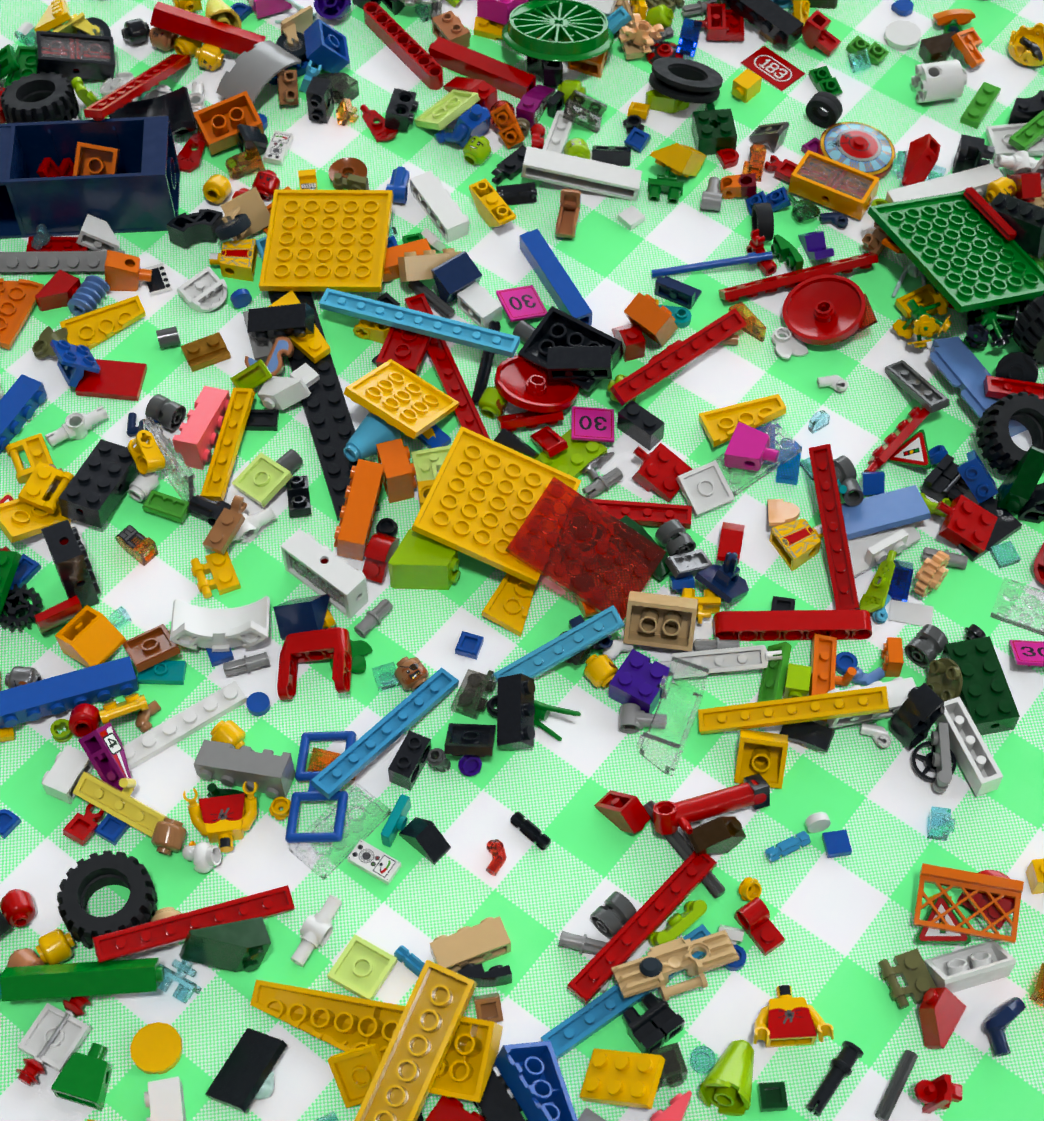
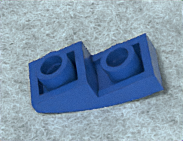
M784 186L767 195L764 191H761L745 199L751 216L753 204L771 203L773 212L791 205L788 192Z

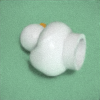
M190 841L182 850L183 858L187 861H193V868L196 872L207 873L214 866L221 863L222 855L219 847L212 846L208 842L196 844L194 841Z

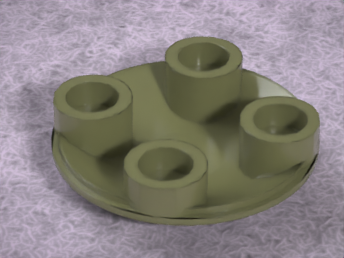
M941 658L933 660L929 664L926 684L944 702L959 697L963 685L961 670L951 659Z

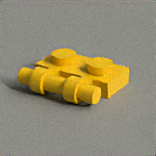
M227 550L224 555L216 552L206 555V564H200L198 558L190 561L192 574L198 581V590L203 594L204 598H210L212 596L211 590L214 589L218 590L219 595H223L241 588ZM211 573L213 579L208 580L205 575Z

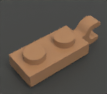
M235 495L231 503V509H223L202 543L206 549L221 555L225 554L245 520V517L242 515L247 507V503L243 502L244 497Z

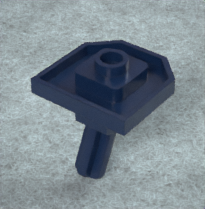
M728 552L722 566L714 564L698 572L695 576L696 580L729 604L746 596L749 591L746 580L739 576L740 568L737 567L739 559L736 552Z

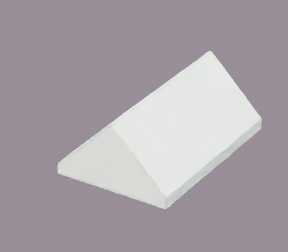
M991 940L924 960V963L937 988L946 987L949 991L955 993L1009 977L1016 965V959L995 940Z

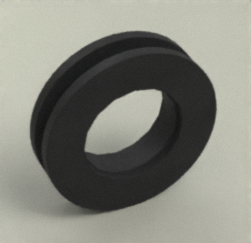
M677 57L659 58L653 62L649 84L659 93L679 101L697 104L711 103L718 99L723 78L713 68L693 60Z

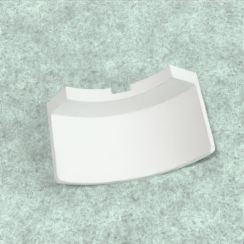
M265 596L254 603L226 609L205 608L175 599L172 609L170 641L197 650V647L212 648V652H228L233 647L244 646V648L256 645L268 638L270 597Z

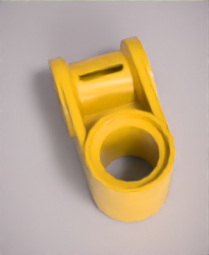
M360 319L359 323L354 326L353 332L361 339L384 344L391 326Z
M147 430L139 431L136 438L130 440L127 446L138 471L141 474H148L164 469L165 458L154 436Z

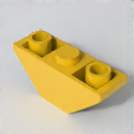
M486 178L469 185V191L478 213L489 227H498L516 219V215Z

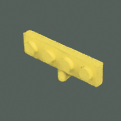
M83 772L73 794L146 835L152 837L157 822L168 818L166 815L131 797L136 786L134 779L121 778L119 780V785L123 788L121 791L94 775Z

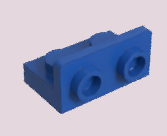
M973 449L966 454L968 461L958 466L957 470L978 503H982L999 492L995 481Z

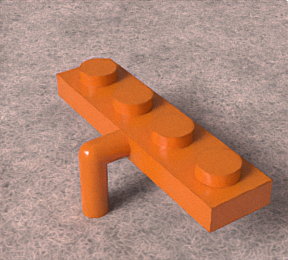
M814 634L812 637V670L809 696L826 694L830 690L835 689V685L846 687L857 673L854 667H849L843 677L835 675L837 638L820 634Z

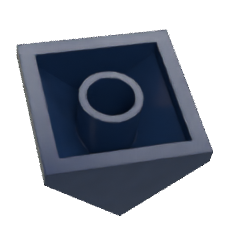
M465 251L431 270L439 296L447 304L457 299V293L475 282L479 284L483 276Z
M324 594L292 599L274 606L280 638L285 640L288 634L323 629L330 596Z

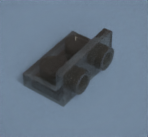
M574 90L566 100L563 118L597 133L600 130L602 115L607 110L608 105Z
M468 669L451 705V711L477 720L480 712L484 713L487 707L488 694H492L496 687L497 681L494 680V671L489 670L486 675Z

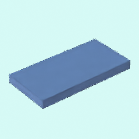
M916 485L864 498L857 506H849L846 503L841 504L848 540L931 518V513Z

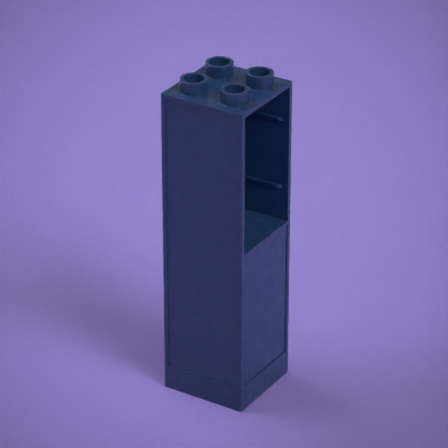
M169 116L111 118L101 121L90 119L0 124V239L29 238V236L79 235L87 214L106 221L113 233L168 231L167 224L179 215L181 173ZM77 142L120 149L117 174L41 178L37 174V170L43 159L50 157L58 168L64 158H70L75 163Z

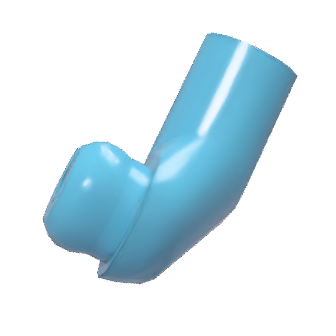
M887 594L884 607L872 612L873 620L877 623H884L888 618L885 606L892 599L889 594Z

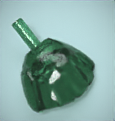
M788 194L790 201L794 204L792 216L798 223L819 216L820 209L815 204L805 200L797 201L791 194Z

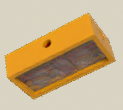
M807 150L791 174L789 192L861 220L877 194L880 178Z

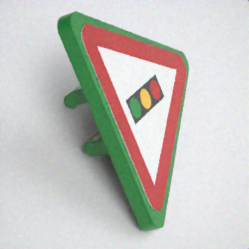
M921 429L915 433L887 461L900 465L931 469L925 431Z
M943 895L934 902V906L941 914L950 908ZM932 909L925 921H932L937 917ZM953 910L944 916L949 925L957 926L961 923ZM921 927L915 942L917 944H969L971 937L969 935Z

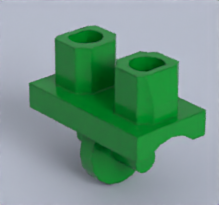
M666 170L665 175H657V179L648 178L649 199L659 201L661 193L668 194V202L678 203L680 195L683 196L684 182H678L677 177L670 176V170Z

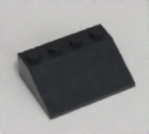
M551 306L519 351L518 356L547 370L548 347L605 345L612 347L614 369L623 356L624 351L622 341ZM603 379L566 381L590 392Z

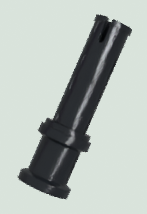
M846 1040L842 1043L843 1048L839 1055L830 1062V1071L810 1102L806 1105V1109L812 1112L816 1104H818L814 1112L815 1116H821L822 1111L843 1078L852 1074L851 1069L858 1058L863 1057L864 1052L854 1043Z

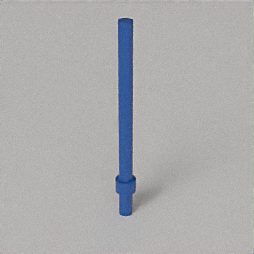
M772 251L758 254L751 252L745 256L651 270L652 278L747 263L753 265L760 261L773 260Z

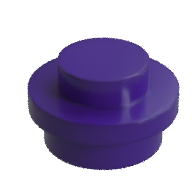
M463 755L458 762L460 772L469 777L478 774L482 767L480 757L475 755Z

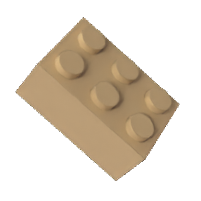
M630 591L623 643L692 652L698 599Z

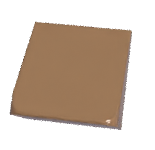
M499 993L473 997L477 1019L492 1022L504 1021Z

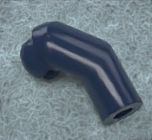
M840 212L820 213L819 215L820 223L831 222L838 228H845L848 225V218Z

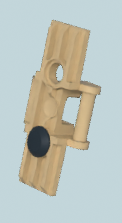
M726 930L693 941L690 939L685 940L681 937L651 947L649 952H647V956L612 967L611 970L624 998L657 988L665 1002L670 1000L669 997L698 987H702V989L708 987L704 972L737 961L739 956ZM696 951H702L706 956L703 959H695L692 954ZM684 969L688 976H696L668 987L665 986L669 983V975Z

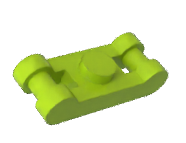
M75 77L71 80V85L78 98L87 107L100 100L97 99L92 91H87L80 77Z
M703 900L686 902L684 911L681 914L676 913L668 919V925L662 931L654 932L648 938L649 944L654 947L675 940L706 912V903Z

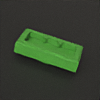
M155 490L150 492L142 506L143 511L183 524L189 514L187 509L189 506L188 501Z

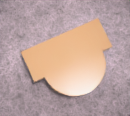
M767 499L769 526H779L796 521L800 516V509L796 504L784 502L783 499Z

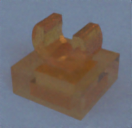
M344 97L336 109L339 125L345 126L348 120L356 122L359 118V115H355L358 109L352 106L351 99Z

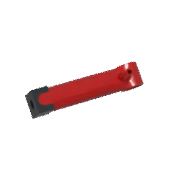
M758 773L744 777V783L675 803L671 801L657 802L653 806L654 830L661 835H670L675 833L678 827H681L686 834H691L693 829L690 823L752 806L754 810L770 806V786Z

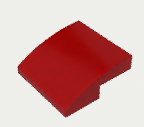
M76 595L34 615L41 635L69 622L82 610L81 602Z

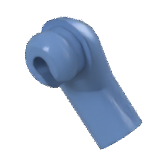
M854 667L857 673L852 681L855 684L867 686L884 678L885 672L881 667H878L870 673H864L861 668Z

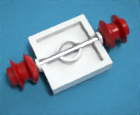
M90 996L71 997L69 1001L63 1000L65 1012L49 1003L44 1006L17 1046L20 1051L33 1057V1059H23L24 1068L16 1069V1072L19 1074L18 1080L28 1086L32 1083L38 1084L37 1075L45 1074L42 1064L58 1072L62 1071L71 1055L78 1050L91 1030L89 1025L74 1018L75 1016H84L85 1013L82 1008L84 1005L91 1006L88 1000Z

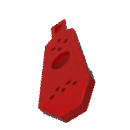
M366 104L360 106V110L363 112L362 118L376 142L389 141L397 136L398 130L385 127V119L376 110H370Z
M199 131L192 134L177 155L179 168L182 172L191 173L200 166L206 144Z

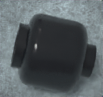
M138 18L124 23L121 34L123 39L127 40L129 44L136 45L148 40L150 28L147 22Z

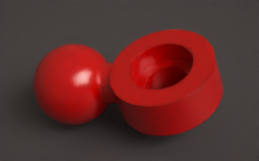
M534 124L530 129L532 136L531 147L543 149L544 138L542 137H544L546 131L542 124Z

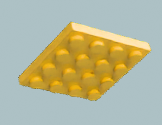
M392 359L347 386L344 391V395L353 402L360 404L370 413L377 415L386 421L387 424L394 426L412 439H415L448 416L459 405L458 401Z

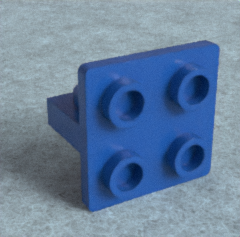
M51 340L50 345L59 359L57 366L68 386L77 387L79 380H82L84 376V370L95 373L100 372L101 369L88 347L72 345L64 340Z

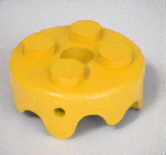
M1037 23L1031 28L1022 25L1017 32L1012 30L1008 51L1014 60L1024 66L1044 65L1043 23ZM1023 36L1040 47L1043 61L1033 57L1032 52L1019 43Z

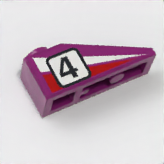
M538 84L525 93L516 107V119H527L531 129L540 120L547 108L546 104L549 97L555 94V89Z
M108 722L78 741L101 780L122 791L123 788L120 787L119 780L121 778H131L122 742L111 723Z

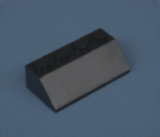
M999 192L990 205L1017 232L1014 241L1028 255L1040 259L1044 254V208Z

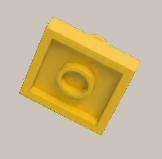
M377 1042L332 1055L327 1060L346 1108L362 1104L383 1057Z

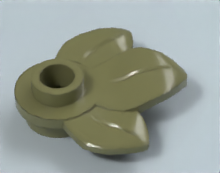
M50 326L46 327L40 334L39 340L32 347L34 355L38 359L55 356L56 354L50 342L51 340L65 341L68 334L67 328L64 327L53 332Z

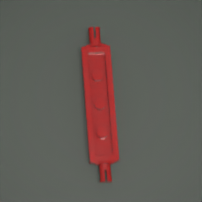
M918 406L914 407L908 413L910 417L907 420L904 419L896 426L897 431L895 433L892 432L884 439L885 444L872 452L871 455L873 457L869 460V466L864 472H875L880 469L881 465L893 455L930 412L923 406L920 408Z

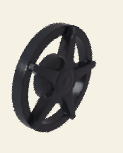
M926 741L914 749L911 756V765L920 779L934 783L936 778L929 777L926 774L929 771L937 773L936 767H933L932 764L935 745H931V741ZM932 746L931 752L926 756L917 754L920 749ZM950 749L953 775L956 769V758ZM915 758L924 763L925 769L923 772L918 769Z

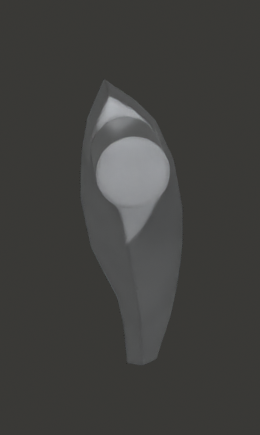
M610 452L595 458L585 466L582 473L588 474L592 482L596 481L599 476L596 469L600 468L615 453Z

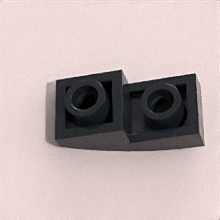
M307 475L293 476L286 483L290 517L311 515Z
M810 721L785 724L782 726L780 734L788 735V741L802 743L806 748L828 752L835 731L827 726Z
M470 963L457 970L458 974L474 980L477 983L476 987H496L512 983V972L509 965H496L485 972L482 963L477 965Z

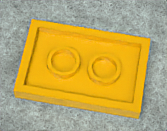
M51 491L48 492L44 501L50 500L53 495ZM19 499L0 504V528L11 543L41 534V529L67 519L70 524L71 519L62 516L59 502L56 505L57 510L54 514L47 513Z
M594 1048L579 1097L586 1102L652 1109L665 1059L661 1055Z

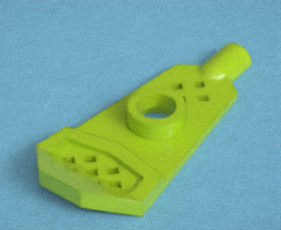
M889 550L886 560L880 563L866 594H863L860 600V610H867L872 613L884 607L895 569L893 561L897 554L896 551Z

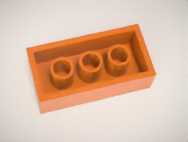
M358 459L357 465L352 466L350 485H347L345 504L341 507L340 523L336 527L334 535V547H337V556L363 561L383 484L384 464Z

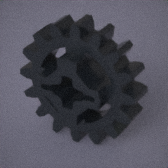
M14 584V589L9 590L0 615V625L2 628L8 626L9 631H12L14 627H17L18 631H21L22 626H26L29 629L30 622L36 623L34 615L41 613V609L44 606L40 594L36 593L33 587L28 590L26 584L21 588Z

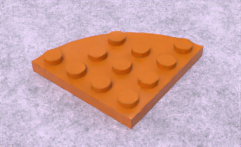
M0 278V347L10 350L37 303L35 296L44 287V284L24 279L4 281V278Z

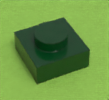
M785 1081L758 1084L761 1112L786 1111L788 1109Z

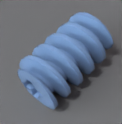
M87 276L76 293L73 294L72 299L67 303L70 312L78 316L96 309L97 304L102 301L101 298H104L106 292H109V284L98 276Z

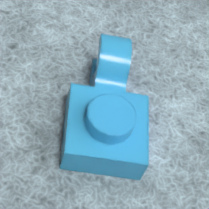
M312 61L308 62L306 74L299 91L306 93L313 76L319 75L322 65L319 64L318 68H314L311 65Z

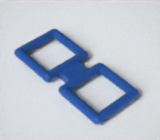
M354 731L304 732L301 735L295 779L297 781H310L308 792H294L292 794L285 835L286 842L318 843L340 842L342 840L348 793L346 791H338L330 799H327L311 785V780L321 771L305 772L310 741L346 740L345 750H347L356 742V733ZM338 801L333 832L296 833L300 802Z

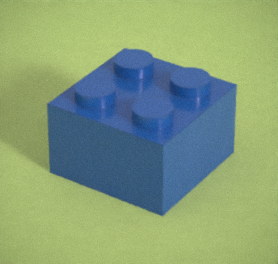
M319 18L304 31L306 57L309 61L318 66L319 64L322 65L324 71L334 76L350 63L346 36Z

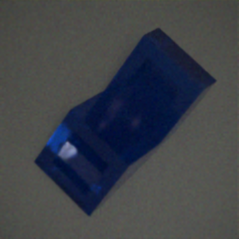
M684 18L676 53L694 57L702 22Z

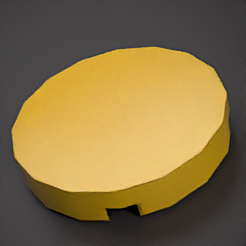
M161 1022L148 1024L141 1028L133 1037L130 1046L131 1058L137 1068L146 1074H164L173 1069L181 1059L182 1039L177 1030L169 1024Z

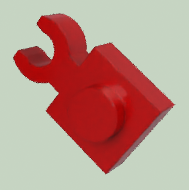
M771 155L770 162H765V169L775 171L774 176L790 183L791 174L797 167V164L787 159L781 162L777 156Z
M88 804L85 815L77 813L63 829V835L84 846L95 833L94 831L98 827L97 823L103 820L104 811L101 809L98 813L94 814L92 813L94 805Z

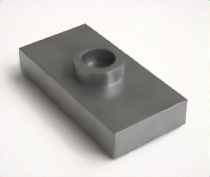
M702 549L669 556L665 560L666 565L676 579L697 574L713 565Z

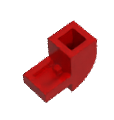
M816 10L806 20L802 29V36L804 42L811 50L816 46L827 56H830L839 47L841 41L827 31L831 20Z
M375 533L371 537L364 553L366 558L362 572L366 579L384 583L388 562L398 548L400 538L383 533Z

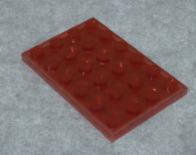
M553 477L505 550L600 613L614 605L622 620L626 617L629 592H641L667 552L555 477Z

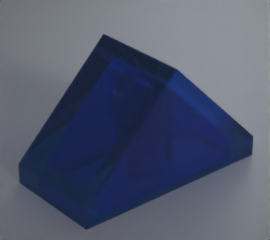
M894 560L895 569L888 594L892 597V600L907 602L914 571L913 563Z

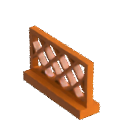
M922 863L913 925L1015 944L1024 881ZM924 883L935 884L940 893L929 899L923 891ZM952 888H958L966 897L955 904L947 892ZM978 892L985 893L991 901L981 909L972 898ZM943 895L952 907L941 914L932 902ZM922 897H923V898L925 899V901H926V903H924L923 905H922ZM1003 897L1015 899L1014 908L1007 913L997 902ZM969 900L977 912L966 919L958 906ZM994 904L1002 917L991 923L983 911ZM928 905L937 915L932 921L920 920L921 910ZM952 910H955L962 919V922L957 926L949 925L944 919V916ZM1013 913V918L1011 920L1008 916ZM977 915H980L988 925L982 931L975 930L969 923ZM1005 919L1011 926V935H1001L994 926Z

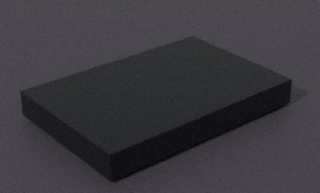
M990 497L978 504L998 517L985 551L978 554L962 543L956 546L972 562L1022 527V524L1010 512L998 507V501L994 497Z
M247 1028L205 1095L211 1100L245 1113L287 1044L281 1039Z

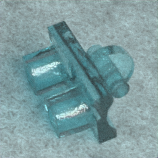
M175 959L172 966L177 968L176 972L159 963V966L164 968V982L160 983L158 989L166 993L173 981L177 982L179 985L172 996L185 1004L192 997L193 993L199 995L202 987L185 978L187 975L192 978L195 977L197 971L191 968L193 962L186 960L180 962Z

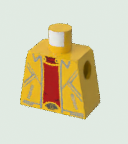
M256 239L224 242L221 253H210V265H220L223 277L254 281L258 256Z
M799 519L771 528L769 541L791 571H794L818 554L821 545L820 539L824 537L822 525L819 524L811 528L805 519Z

